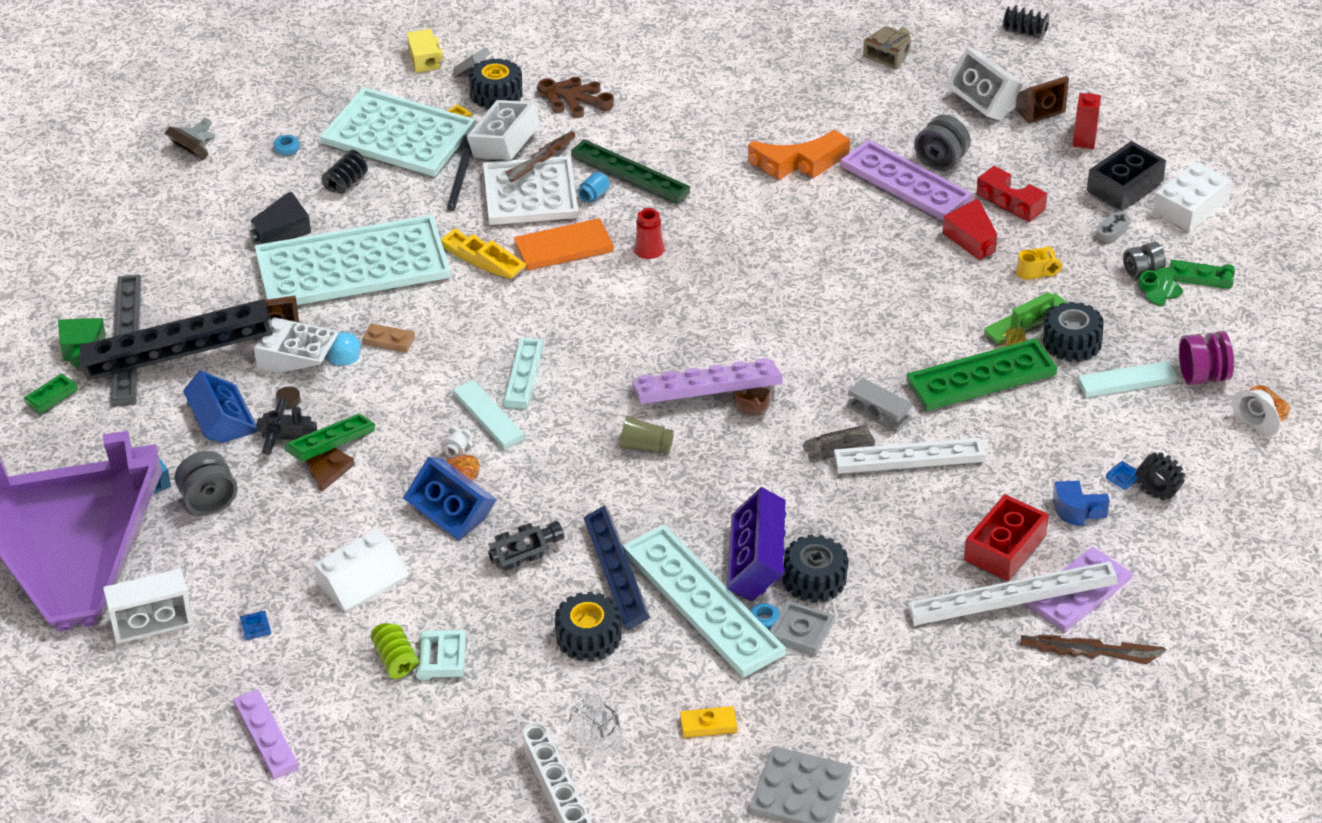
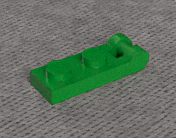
M1171 259L1170 268L1176 270L1173 281L1225 289L1233 287L1235 267L1231 264H1225L1221 267Z

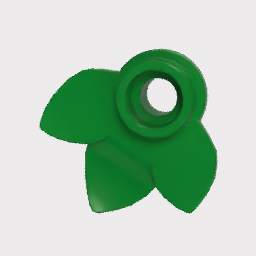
M1163 267L1156 271L1147 270L1138 278L1139 288L1146 292L1147 299L1155 305L1164 306L1166 298H1177L1183 294V289L1180 285L1173 281L1176 275V270Z

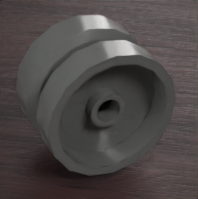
M949 115L934 117L914 139V148L921 162L929 168L942 172L952 169L971 147V137L967 128L957 118Z
M201 451L190 455L180 463L174 475L175 484L182 494L186 507L192 513L198 515H209L225 509L235 499L238 491L237 482L230 472L226 460L221 454L214 451Z

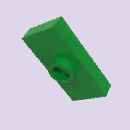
M61 373L25 396L24 402L38 414H42L78 391L77 384Z

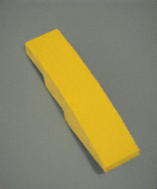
M456 228L441 239L444 249L495 275L512 279L526 267V263L493 240L486 243L476 235L472 234L468 237Z

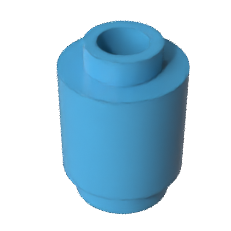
M594 172L580 184L578 189L579 197L587 203L598 199L610 187L608 177L603 173Z

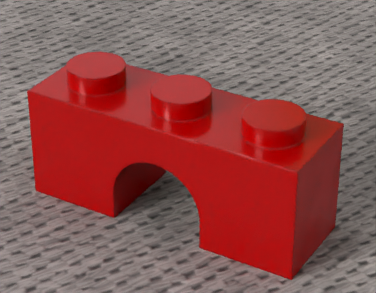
M992 166L977 178L976 195L1011 212L1019 218L1031 222L1046 210L1047 192L1031 184L1022 189L1010 188L1012 174L996 166Z

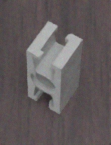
M861 378L848 390V396L854 397L848 401V408L895 433H898L911 420V415L907 413L912 408L911 402L864 378Z

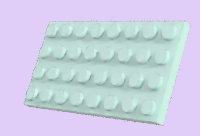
M433 214L254 245L266 298L274 299L296 295L297 305L451 278L450 267Z

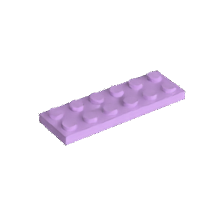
M869 139L841 159L840 167L942 221L943 216L972 201L973 193Z
M760 358L751 363L738 361L730 366L711 365L709 369L702 370L689 368L685 372L680 373L667 371L659 376L641 375L638 379H632L633 390L640 404L783 384L781 372L773 360L768 358Z

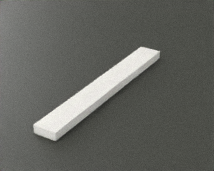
M1104 562L908 602V610L915 626L1117 585L1118 577L1111 562Z

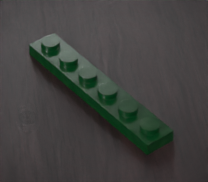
M583 139L571 150V157L675 204H679L690 194L689 185L588 140Z

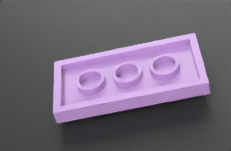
M1092 546L1061 571L1111 562L1118 577L1117 585L1025 603V606L1065 633L1132 579V572Z

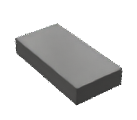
M483 48L455 66L453 69L454 73L459 75L490 55V51L488 48Z

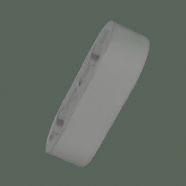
M1123 212L1112 213L1098 225L1096 239L1105 244L1116 241L1129 229V215Z

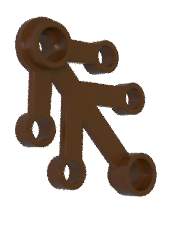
M571 77L568 80L556 83L553 79L545 78L540 80L537 85V93L549 99L554 113H562L565 110L564 102L559 101L557 95L564 97L571 108V115L574 118L584 116V108L578 104L577 100L595 104L603 111H608L614 106L613 94L609 92L600 93L601 84L597 81L582 85L581 78ZM589 92L591 94H598V96L596 97L583 93Z

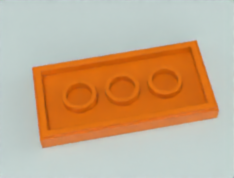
M600 218L514 237V244L522 261L526 263L525 268L527 271L614 251V245Z

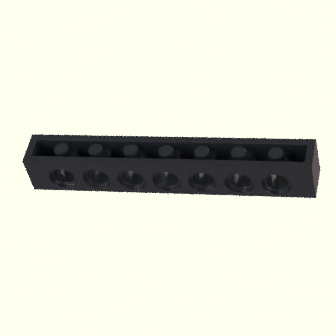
M265 299L82 344L80 345V364L89 381L272 335L271 316Z

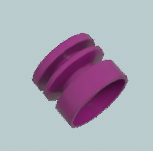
M1225 331L1215 332V334L1213 332L1206 333L1204 338L1201 334L1181 337L1179 342V364L1187 385L1206 383L1208 377L1212 382L1231 380L1234 371V355L1230 338Z

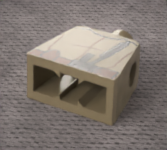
M889 26L881 28L864 39L863 57L897 70L910 52V32L904 27L899 30Z

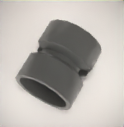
M1154 241L1141 247L1137 246L1125 250L1123 253V264L1129 276L1137 278L1147 270L1156 271L1159 268L1165 267L1166 257L1162 246Z

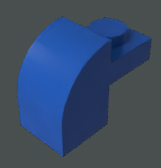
M1080 480L1054 482L1052 498L1057 515L1063 521L1076 526H1084L1085 519L1107 518L1110 502L1108 494L1083 495Z

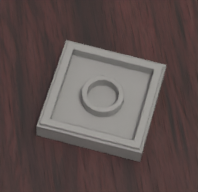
M787 600L780 611L779 619L772 625L770 632L785 647L816 657L835 622V615Z

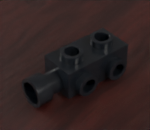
M558 521L547 524L546 528L541 529L540 525L532 526V523H527L517 527L518 532L512 535L508 531L494 536V542L488 544L490 548L488 555L491 562L496 564L497 568L505 566L506 570L518 567L521 565L519 560L528 557L529 561L543 557L542 551L548 549L547 543H556L564 540L565 536L562 526ZM525 538H528L530 540V545L528 547H526L525 542H523ZM502 547L507 549L506 556H503Z

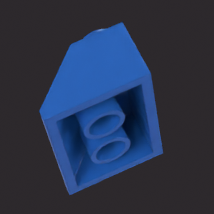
M199 370L183 390L187 398V404L191 407L195 415L194 418L202 429L203 436L208 440L224 443L257 432L256 422L237 385Z
M428 456L403 496L404 500L458 540H461L487 517L497 501L494 496L444 459Z

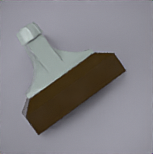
M205 117L193 128L169 126L164 133L174 144L202 160H205L209 155L205 139L215 138V134L207 131L212 122Z

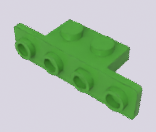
M1047 292L1012 309V315L985 327L984 333L996 344H1001L1043 323L1048 310H1051L1055 305L1059 306L1060 303L1067 304V302L1059 295H1052L1050 292Z

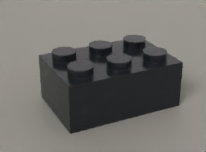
M1130 141L1089 169L1087 191L1122 211L1164 181L1166 160Z

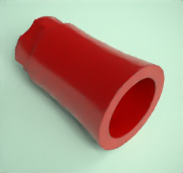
M643 208L637 215L634 253L644 259H654L661 256L665 251L659 211L653 208Z

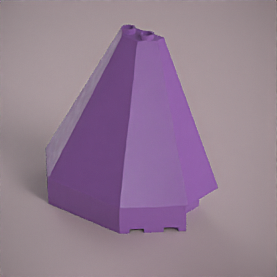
M128 431L102 435L108 461L9 476L0 455V561L47 623L55 626L56 631L69 630L73 625L82 624L84 627H90L98 624L97 619L103 616L107 606L103 587L116 584L161 476L162 469L156 444L133 448Z

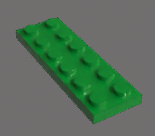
M1034 338L907 373L906 381L924 409L929 411L1057 375L1058 368L1039 341Z

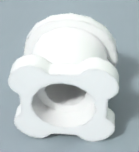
M451 426L448 430L451 435L449 438L444 439L442 448L447 456L460 458L463 456L465 448L470 449L473 446V443L470 441L472 434L467 429L462 430L456 426Z

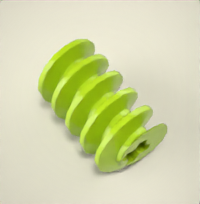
M381 623L373 628L370 634L371 641L374 643V647L391 679L403 678L417 667L419 663L418 657L415 655V651L400 625Z

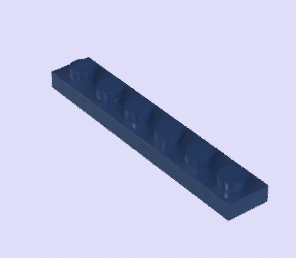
M604 505L586 515L583 519L614 601L620 611L622 622L629 631L651 617L610 511Z

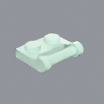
M439 630L420 632L418 643L421 647L420 662L416 669L417 679L430 680L431 677H464L466 631ZM438 643L437 664H430L431 646Z

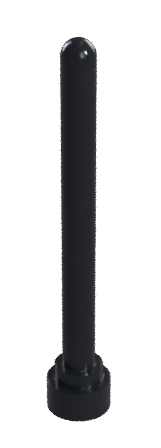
M467 135L462 137L460 144L463 153L447 204L449 211L456 209L472 154Z

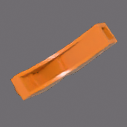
M834 129L820 138L800 144L773 145L753 141L748 144V161L778 180L796 169L815 178L849 154L850 138Z

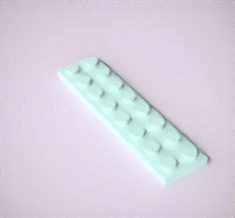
M665 524L622 545L628 559L742 678L786 655V647Z

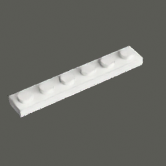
M981 438L835 449L834 459L837 473L841 474L984 462L985 453Z

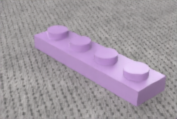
M259 689L233 698L234 705L272 778L275 779L298 770V762Z

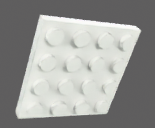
M571 156L550 157L544 162H538L534 165V169L514 182H510V180L527 165L513 172L509 178L505 172L529 159L483 163L489 225L578 218Z

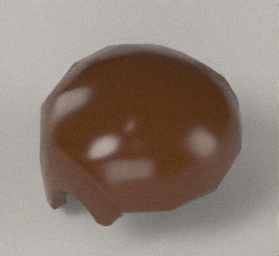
M764 387L747 389L745 394L738 390L733 398V404L736 409L745 415H760L768 410L772 392Z

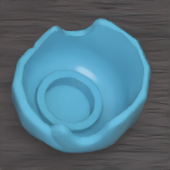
M339 332L325 357L330 363L335 365H350L359 359L361 351L360 341L352 333Z

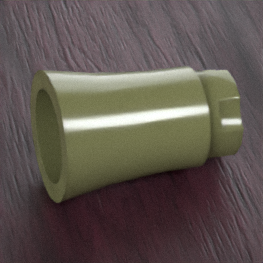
M627 415L621 433L620 449H637L656 453L661 451L669 454L673 443L674 430L665 429L663 426L650 424Z

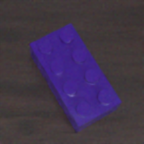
M760 487L731 514L727 589L749 601H754L759 595H763L767 588L775 581H778L784 573L786 500L763 487Z

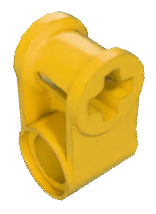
M1050 246L1026 249L1019 252L1016 275L1025 280L1053 276L1058 274L1063 266L1061 261L1055 257V251Z

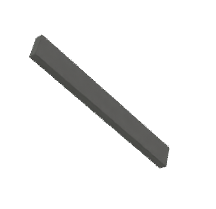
M141 275L118 276L115 336L140 330ZM138 368L113 374L112 406L137 404Z

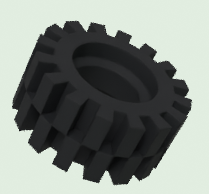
M1156 452L1151 455L1149 454L1137 468L1135 476L1138 477L1136 479L1137 483H1142L1140 488L1147 490L1146 494L1150 495L1152 493L1156 499L1160 496L1161 500L1166 498L1169 500L1185 482V479H1183L1185 473L1181 472L1183 470L1182 466L1177 467L1178 461L1176 459L1171 461L1170 455L1167 454L1164 457V453L1161 452L1158 455Z

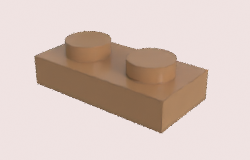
M370 323L362 341L363 345L407 353L415 339V332Z

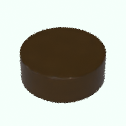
M292 386L283 387L276 393V401L281 397L287 399L285 409L296 407L301 401L299 390Z

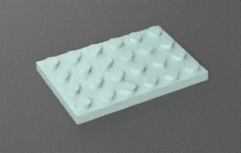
M363 87L322 133L320 141L325 145L346 151L353 149L362 156L435 177L459 148L462 137L469 134L476 126V120Z

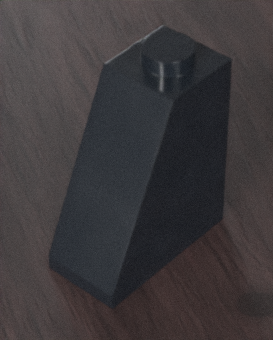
M292 191L286 193L250 220L252 228L249 230L250 238L253 243L257 242L258 245L294 239L311 233L309 215Z

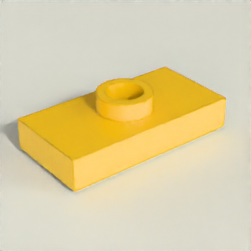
M734 706L680 711L683 738L737 733Z

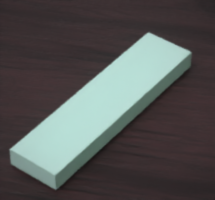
M520 338L504 399V407L528 409L543 349L542 339Z
M1170 361L1079 375L1078 384L1085 398L1177 383L1178 376Z
M474 380L453 389V395L503 450L524 441V433Z

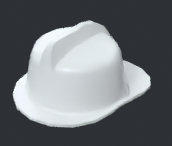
M1240 390L1235 393L1232 398V408L1238 419L1249 424L1264 436L1277 434L1280 429V418L1274 406V401L1268 393L1262 390Z

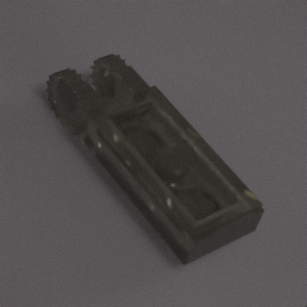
M861 425L821 434L819 437L804 441L802 446L804 451L808 452L809 461L816 463L824 461L827 457H834L835 449L875 446V440L867 425Z

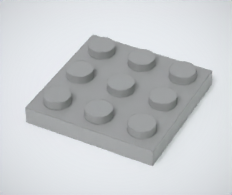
M773 746L750 804L749 814L783 823H834L852 774L853 765Z

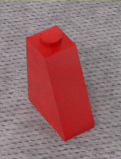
M1079 93L1073 147L1095 148L1101 95Z
M977 198L943 216L942 233L978 260L990 256L996 251L997 232L980 200Z

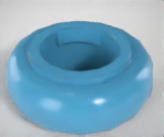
M282 135L275 139L273 148L280 155H292L299 150L300 141L293 135Z
M766 603L758 604L750 610L768 630L771 629L780 615L779 610L775 606ZM769 615L770 618L761 619L758 616Z

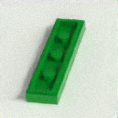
M358 413L286 443L285 451L302 462L374 432L375 423Z

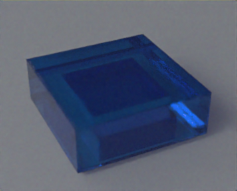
M1121 461L1106 473V479L1126 491L1137 482L1136 479L1138 477L1135 476L1137 469Z
M265 610L239 616L246 640L271 634Z

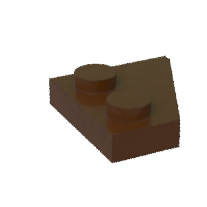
M336 448L304 461L309 467L312 477L318 483L319 490L322 492L355 465L354 458Z

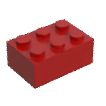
M1004 494L966 538L964 561L1009 581L1047 536L1049 514Z

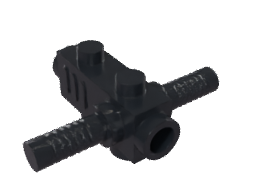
M279 398L275 410L263 413L262 418L258 417L257 432H262V437H266L262 452L270 455L276 439H297L317 431V422L312 421L311 416H302L300 407H293L291 409L292 415H285L287 399Z

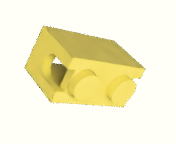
M432 30L407 32L408 50L415 73L440 69L439 61H443V54L441 48H439L438 37L433 36Z

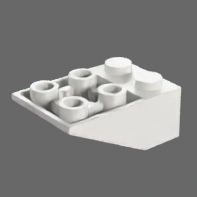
M273 317L271 320L273 334L260 337L254 347L257 368L283 373L320 365L337 338L339 331Z

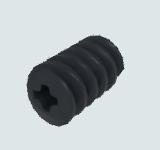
M1015 5L1013 10H1010V6H1008L1003 19V29L1008 30L1011 28L1012 32L1018 30L1020 34L1026 32L1028 36L1034 34L1036 38L1044 37L1049 25V13H1046L1044 18H1041V11L1036 16H1034L1033 9L1026 14L1025 7L1018 12V5Z
M351 149L322 174V184L328 191H336L343 194L352 184L357 182V179H360L362 175L368 172V166L362 155L356 150Z

